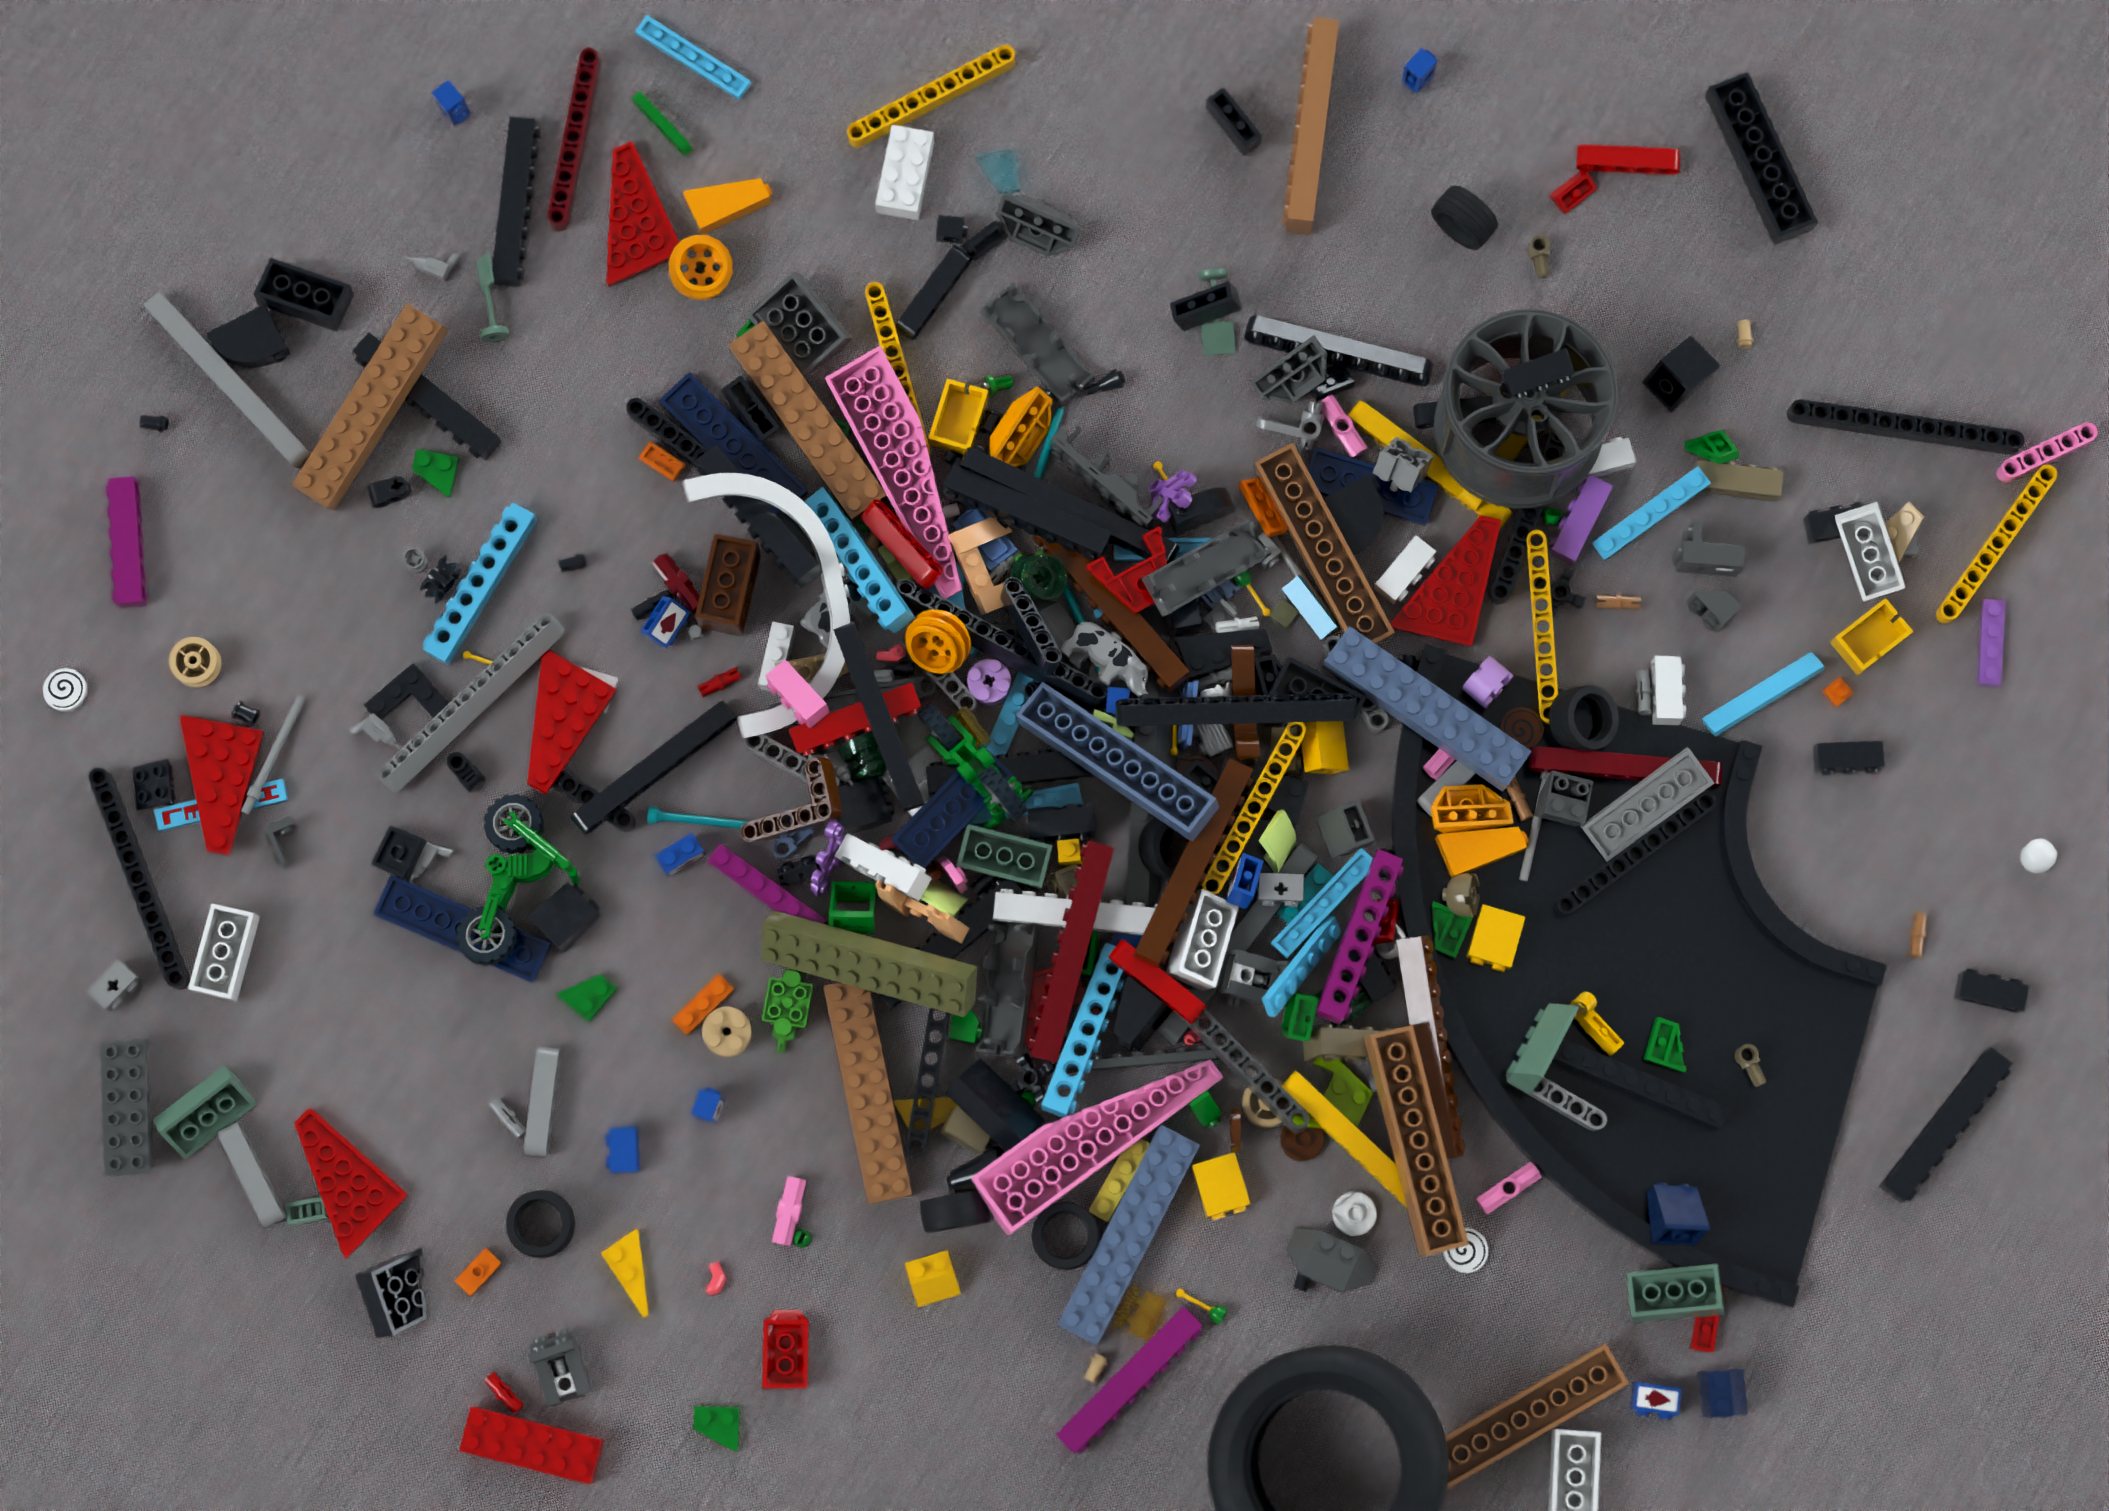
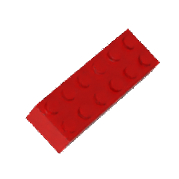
M912 682L882 693L893 723L897 722V717L905 714L908 718L919 713L918 709L921 708V704ZM858 702L827 714L810 729L803 723L788 730L797 753H803L805 757L816 753L815 748L823 745L824 749L837 745L836 740L844 737V740L847 741L858 737L856 732L864 730L865 733L872 731L862 703Z
M471 1406L459 1451L590 1485L595 1480L605 1439Z

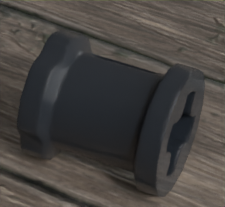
M987 408L985 419L982 425H979V430L991 435L1004 415L996 410Z
M241 700L236 703L231 713L233 719L238 718L246 722L250 727L255 725L260 716V710H254L244 705V702Z

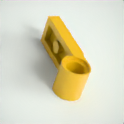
M1582 992L1571 1002L1570 1005L1579 1007L1574 1018L1584 1028L1585 1032L1599 1044L1600 1048L1611 1057L1624 1042L1593 1010L1597 1005L1595 996L1590 992Z

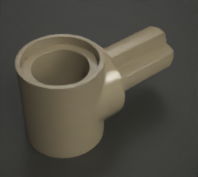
M1541 234L1535 235L1528 246V254L1530 259L1534 260L1537 278L1549 276L1547 258L1550 256L1548 249L1549 240ZM1541 244L1544 249L1536 250L1533 245Z
M1745 1044L1736 1050L1735 1060L1742 1069L1746 1068L1753 1085L1758 1087L1766 1083V1079L1758 1065V1062H1760L1759 1053L1754 1045ZM1743 1049L1750 1051L1752 1055L1750 1061L1742 1058Z

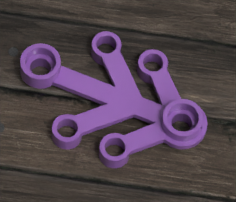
M1181 469L1167 481L1156 479L1149 487V493H1151L1153 498L1152 505L1158 502L1157 497H1161L1163 501L1152 517L1166 522L1171 516V511L1168 510L1170 499L1179 507H1188L1192 502L1191 494L1181 487L1184 485L1188 487L1193 486L1197 477L1193 473H1187Z
M831 820L825 829V836L830 838L827 852L820 851L816 857V863L820 865L822 871L816 869L811 877V891L818 897L828 891L830 885L828 879L835 867L839 868L843 861L835 857V854L845 838L842 835L844 827L835 820Z

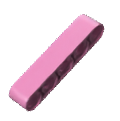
M2086 422L2007 459L1998 467L1997 477L2000 481L2008 483L2039 469L2043 465L2069 455L2089 445L2097 437V427L2092 423ZM2081 431H2086L2089 434V438H2084ZM2062 440H2067L2070 443V447H2065ZM2043 449H2048L2051 452V456H2046ZM2024 458H2029L2032 461V465H2027L2024 462ZM2005 467H2010L2013 470V474H2008L2005 471Z

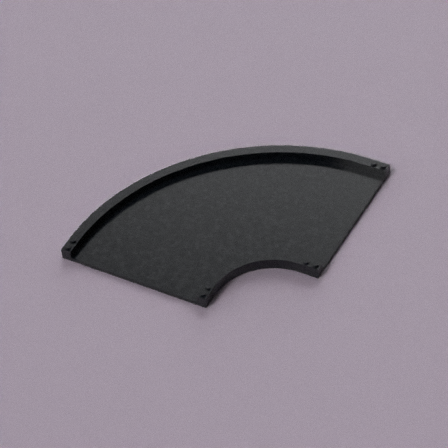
M1425 644L1416 672L1498 729H1500V723L1505 714L1514 708H1529L1540 716L1537 681L1513 675L1514 677L1510 682L1503 686V691L1484 708L1462 689L1469 677L1480 668V664L1445 654L1446 650ZM1545 687L1542 695L1547 698L1552 697L1555 690L1552 687ZM1558 688V693L1564 691L1563 689ZM1580 699L1574 710V722L1582 737L1587 739L1591 735L1594 726V716L1587 702ZM1616 706L1619 715L1617 733L1607 746L1595 751L1673 758L1688 747L1697 760L1722 763L1721 786L1709 787L1703 791H1708L1715 795L1717 799L1715 808L1567 917L1559 916L1555 912V902L1563 894L1606 864L1607 861L1580 827L1581 825L1571 826L1542 818L1528 882L1519 880L1526 849L1469 872L1478 876L1479 887L1475 888L1476 894H1480L1477 914L1472 917L1473 919L1458 954L1453 959L1435 951L1431 905L1435 901L1447 906L1446 901H1443L1442 892L1443 888H1447L1448 882L1451 880L1435 840L1437 835L1443 833L1434 829L1432 817L1416 803L1417 799L1437 781L1425 772L1423 766L1440 748L1402 723L1394 769L1391 826L1393 855L1403 859L1401 866L1404 867L1401 877L1395 880L1399 911L1407 938L1429 935L1433 942L1432 956L1437 966L1436 981L1441 992L1439 996L1440 1006L1444 1010L1443 1026L1447 1031L1446 1045L1474 1093L1494 1121L1523 1155L1568 1198L1604 1226L1640 1249L1676 1268L1718 1264L1720 1283L1724 1288L1782 1307L1794 1308L1799 1290L1797 1285L1798 1277L1877 988L1882 986L1887 964L1833 948L1808 935L1782 913L1765 890L1751 858L1746 822L1749 794L1763 746L1741 740L1738 743L1682 725H1653L1652 716L1639 715L1636 711ZM1550 708L1544 712L1546 719H1549ZM1543 722V735L1536 746L1564 748L1553 737L1550 725ZM1528 756L1515 776L1522 792L1527 796L1526 801L1534 816L1542 779L1540 778L1541 772L1528 770ZM1455 760V761L1448 767V769H1449L1457 760ZM1477 774L1465 784H1483L1497 793L1502 799L1507 801L1511 799L1507 789L1502 792ZM1571 775L1593 781L1586 821L1640 782L1637 780ZM1700 799V804L1703 807H1710L1708 799ZM1512 804L1511 811L1514 823L1499 828L1519 827L1520 831H1524L1527 838H1529L1533 817L1521 822ZM1683 811L1684 819L1691 821L1693 819L1692 813ZM1668 823L1665 825L1668 833H1675V827L1672 824ZM1648 837V843L1651 846L1658 845V840L1655 837ZM1632 849L1630 851L1632 858L1640 859L1641 854L1638 850ZM1613 863V868L1616 872L1623 871L1621 863ZM1596 875V882L1599 885H1605V877ZM1578 888L1579 896L1587 898L1588 891L1585 888ZM1565 900L1561 901V909L1570 911V903ZM1483 904L1525 917L1512 967L1509 970L1505 969V972L1492 969L1490 964L1484 963L1481 966L1471 963V959L1466 958L1479 910ZM1582 992H1590L1597 1000V1005L1593 1010L1622 1039L1624 1044L1610 1057L1585 1032L1584 1028L1575 1018H1573L1564 1039L1726 1106L1729 1110L1722 1128L1716 1131L1551 1061L1543 1076L1544 1078L1605 1113L1607 1117L1606 1125L1597 1131H1591L1507 1082L1506 1073L1512 1061L1517 1062L1519 1056L1516 1053L1521 1044L1527 1043L1528 1038L1525 1036L1531 1026H1536L1537 1021L1534 1019L1540 1008L1545 1010L1549 1003L1570 1005ZM1655 1017L1679 1024L1680 1041L1683 1046L1682 1057L1684 1066L1686 1065V1073L1643 1060ZM1745 1044L1754 1045L1759 1053L1760 1062H1758V1065L1766 1079V1083L1758 1087L1753 1085L1746 1068L1742 1069L1735 1060L1736 1050ZM1743 1049L1742 1058L1750 1061L1752 1057L1750 1051ZM1540 1082L1535 1087V1092H1541L1542 1084ZM1552 1092L1551 1100L1554 1103L1558 1104L1561 1102L1562 1097L1558 1092ZM1572 1103L1570 1107L1571 1112L1579 1115L1581 1113L1580 1105ZM1592 1114L1590 1122L1594 1126H1599L1601 1119L1598 1115ZM1656 1183H1667L1671 1186L1688 1184L1698 1188L1710 1230L1695 1246L1652 1244L1647 1192Z

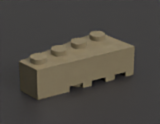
M1331 1024L1320 1025V1028L1311 1032L1309 1042L1303 1041L1304 1062H1312L1313 1059L1322 1057V1062H1332V1060H1341L1342 1058L1345 1059V1062L1361 1061L1362 1058H1365V1062H1370L1364 1037L1393 1030L1394 1028H1382L1381 1031H1375L1374 1027H1361V1030L1354 1029V1026L1349 1025L1341 1026L1340 1028H1333Z

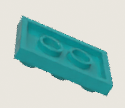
M1317 863L1303 880L1302 904H1298V907H1285L1283 904L1276 915L1289 924L1334 876ZM1347 895V896L1336 906V908L1329 914L1330 916H1332V915L1334 914V912H1335V911L1338 909V907L1343 903V901L1348 897V895ZM1320 923V924L1316 927V929L1306 938V940H1309V938L1313 935V933L1317 930V928L1321 925V923Z

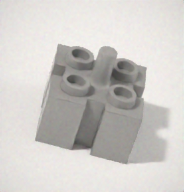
M1395 437L1389 446H1386L1381 451L1373 474L1383 481L1392 480L1390 490L1396 492L1400 488L1401 490L1411 492L1426 477L1434 455L1420 448L1416 450L1410 447V443Z

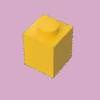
M1079 839L1057 841L1060 866L1082 864Z

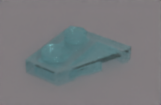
M1016 149L975 153L976 161L999 194L1020 192Z

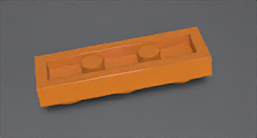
M1259 477L1242 480L1238 487L1266 536L1272 537L1285 534L1288 528Z
M718 973L671 1020L688 1036L735 989Z

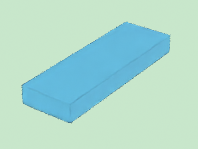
M1300 575L1296 576L1282 588L1321 640L1339 627Z

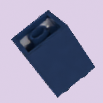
M1656 1183L1647 1192L1652 1244L1695 1246L1710 1230L1697 1187H1692L1688 1184L1671 1186L1667 1183Z
M1744 1369L1698 1372L1703 1418L1748 1414Z

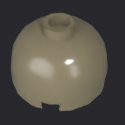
M1472 873L1458 874L1451 878L1447 888H1443V901H1446L1447 907L1453 914L1461 917H1474L1473 915L1477 914L1480 894H1476L1475 887H1479L1478 876Z

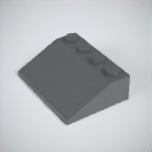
M792 272L746 314L755 326L762 321L766 323L803 377L833 357L854 339L801 273Z

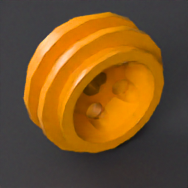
M693 235L683 239L674 247L669 259V276L673 286L682 295L693 300H708L718 296L727 287L732 276L733 261L728 249L718 239L709 235ZM694 251L696 256L689 258L688 252ZM704 251H710L712 256L709 258L705 257ZM719 264L721 268L719 271H714L712 266ZM687 265L688 271L682 272L680 267ZM697 265H703L705 267L703 274H699L695 271ZM693 278L697 281V284L693 285L689 280ZM707 278H712L713 283L707 285L705 283V280Z
M934 609L922 611L909 624L905 633V643L911 659L928 672L938 674L954 672L963 664L971 650L969 632L964 623L948 611Z

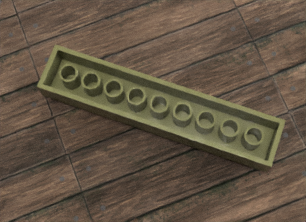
M775 910L762 923V961L965 1017L975 1004L977 966Z

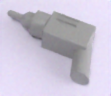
M452 254L446 263L431 257L427 259L423 257L415 259L406 257V260L413 262L418 270L445 281L448 273L461 257L457 254Z
M374 713L350 728L351 733L354 735L364 730L376 742L381 740L385 744L388 743L390 746H396L399 750L402 749L396 743V738L393 737L394 734L389 730L390 727Z
M838 752L825 753L824 755L809 754L808 759L811 757L828 758L833 764L835 777L853 786L850 780L851 773L847 769L848 765Z
M427 842L408 882L412 883L413 879L418 878L420 874L422 875L425 869L429 870L437 855L450 858L454 850Z

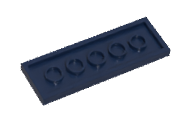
M1318 447L1314 448L1308 471L1321 495L1328 496L1367 475L1370 478L1375 476L1380 486V489L1377 491L1383 504L1384 514L1426 526L1439 484L1422 480L1411 492L1401 490L1400 488L1395 492L1390 490L1392 480L1383 481L1373 474L1374 464Z
M983 744L977 749L978 751L984 747L996 761L993 765L1006 781L1014 776ZM956 771L890 840L915 864L925 868L986 805L984 800L987 797L984 798L971 783L968 784L960 773Z

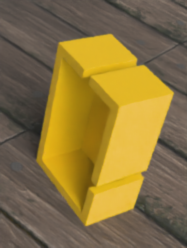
M947 378L928 437L929 445L964 455L968 447L973 448L976 440L975 435L978 434L979 425L981 424L989 399L988 390L970 385L968 395L966 394L965 383Z
M1886 598L1830 641L1831 645L1857 676L1914 632L1902 617L1898 618L1894 623L1890 621L1898 612Z

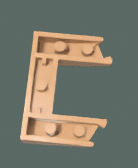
M990 517L947 535L980 615L1004 606L1001 600L1004 583L997 586L993 585L977 547L1012 532L1009 526L1004 528L996 521L997 517ZM1030 572L1016 577L1023 583L1025 588L1026 579H1030Z
M877 880L875 886L879 897L889 909L907 918L909 914L920 919L923 915L928 918L927 922L934 925L941 934L962 944L970 929L951 915L939 911L930 904L926 906L907 897L893 886L885 885Z

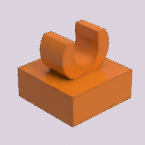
M1838 677L1821 691L1835 708L1854 693L1841 677Z

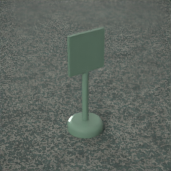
M486 252L476 263L481 293H485L491 326L481 330L480 340L483 342H497L510 337V331L506 326L496 325L489 289L494 283L490 254Z
M1224 268L1207 269L1197 272L1198 278L1201 281H1211V287L1216 286V280L1224 279L1228 274L1227 269ZM1218 318L1214 320V323L1201 325L1204 356L1236 353L1233 321L1219 322Z

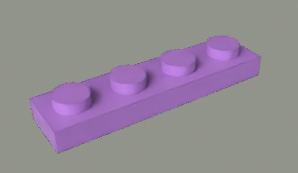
M1983 599L1981 603L1977 685L2001 686L2005 601Z

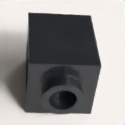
M938 215L937 242L962 244L963 237L967 238L968 225H965L964 217Z

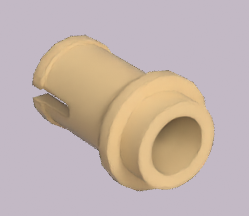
M1738 321V340L1736 342L1741 349L1751 348L1754 343V339L1751 337V321Z
M1095 1353L1094 1357L1091 1356L1092 1361L1083 1378L1097 1384L1104 1365L1107 1366V1358Z

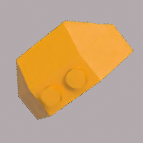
M1039 387L1033 388L1013 401L990 436V456L1014 467L1028 463L1048 433L1051 424L1052 399Z
M1483 784L1444 786L1430 807L1434 829L1442 833L1495 829L1514 823L1510 802L1502 799L1497 793Z

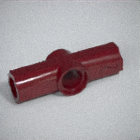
M667 552L659 555L652 562L653 566L665 580L664 583L672 594L678 597L682 605L690 611V614L696 613L700 595L692 586L693 583L685 572L678 568Z

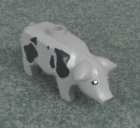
M891 574L887 575L892 582ZM848 578L843 581V584H847L850 597H847L849 614L861 622L873 612L867 606L869 603L868 599H864L857 591L858 584L856 582L853 583ZM823 591L819 595L820 600L807 611L800 624L809 632L817 634L822 645L828 648L830 615L825 591Z
M1081 622L1076 627L1073 636L1066 640L1061 647V652L1067 658H1070V663L1077 669H1080L1081 664L1089 658L1100 669L1096 678L1098 682L1109 686L1114 679L1124 680L1128 688L1139 698L1147 697L1149 694L1146 691V683L1148 681L1146 665L1139 660L1127 645L1121 642L1122 638L1114 632L1110 634L1092 622Z

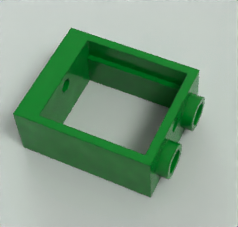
M832 881L829 926L859 934H874L877 903L876 882ZM838 901L870 902L869 911H837Z
M1295 991L1286 1003L1280 1033L1287 1038L1309 1042L1318 998L1310 993ZM1306 1016L1310 1017L1309 1021H1306Z

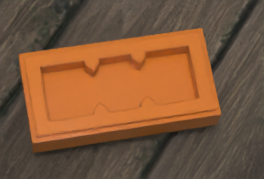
M652 441L647 444L638 457L641 462L673 483L686 467L684 462Z
M485 1248L456 1278L455 1282L469 1296H472L502 1265V1262Z

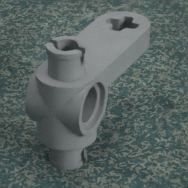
M1310 400L1308 410H1303L1300 425L1267 417H1258L1256 426L1301 437L1299 447L1305 448V444L1308 443L1306 449L1312 450L1314 440H1319L1324 414L1321 413L1323 403L1317 402V406L1314 407L1316 401ZM1313 422L1317 429L1314 432H1308L1305 429V424Z

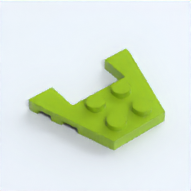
M1322 1057L1314 1059L1313 1065L1333 1074L1324 1097L1352 1124L1358 1127L1373 1092L1340 1060L1322 1062ZM1309 1116V1123H1308L1307 1127H1308V1128H1313V1127H1314V1128H1321V1127ZM1301 1117L1292 1118L1294 1124L1299 1126L1304 1124Z

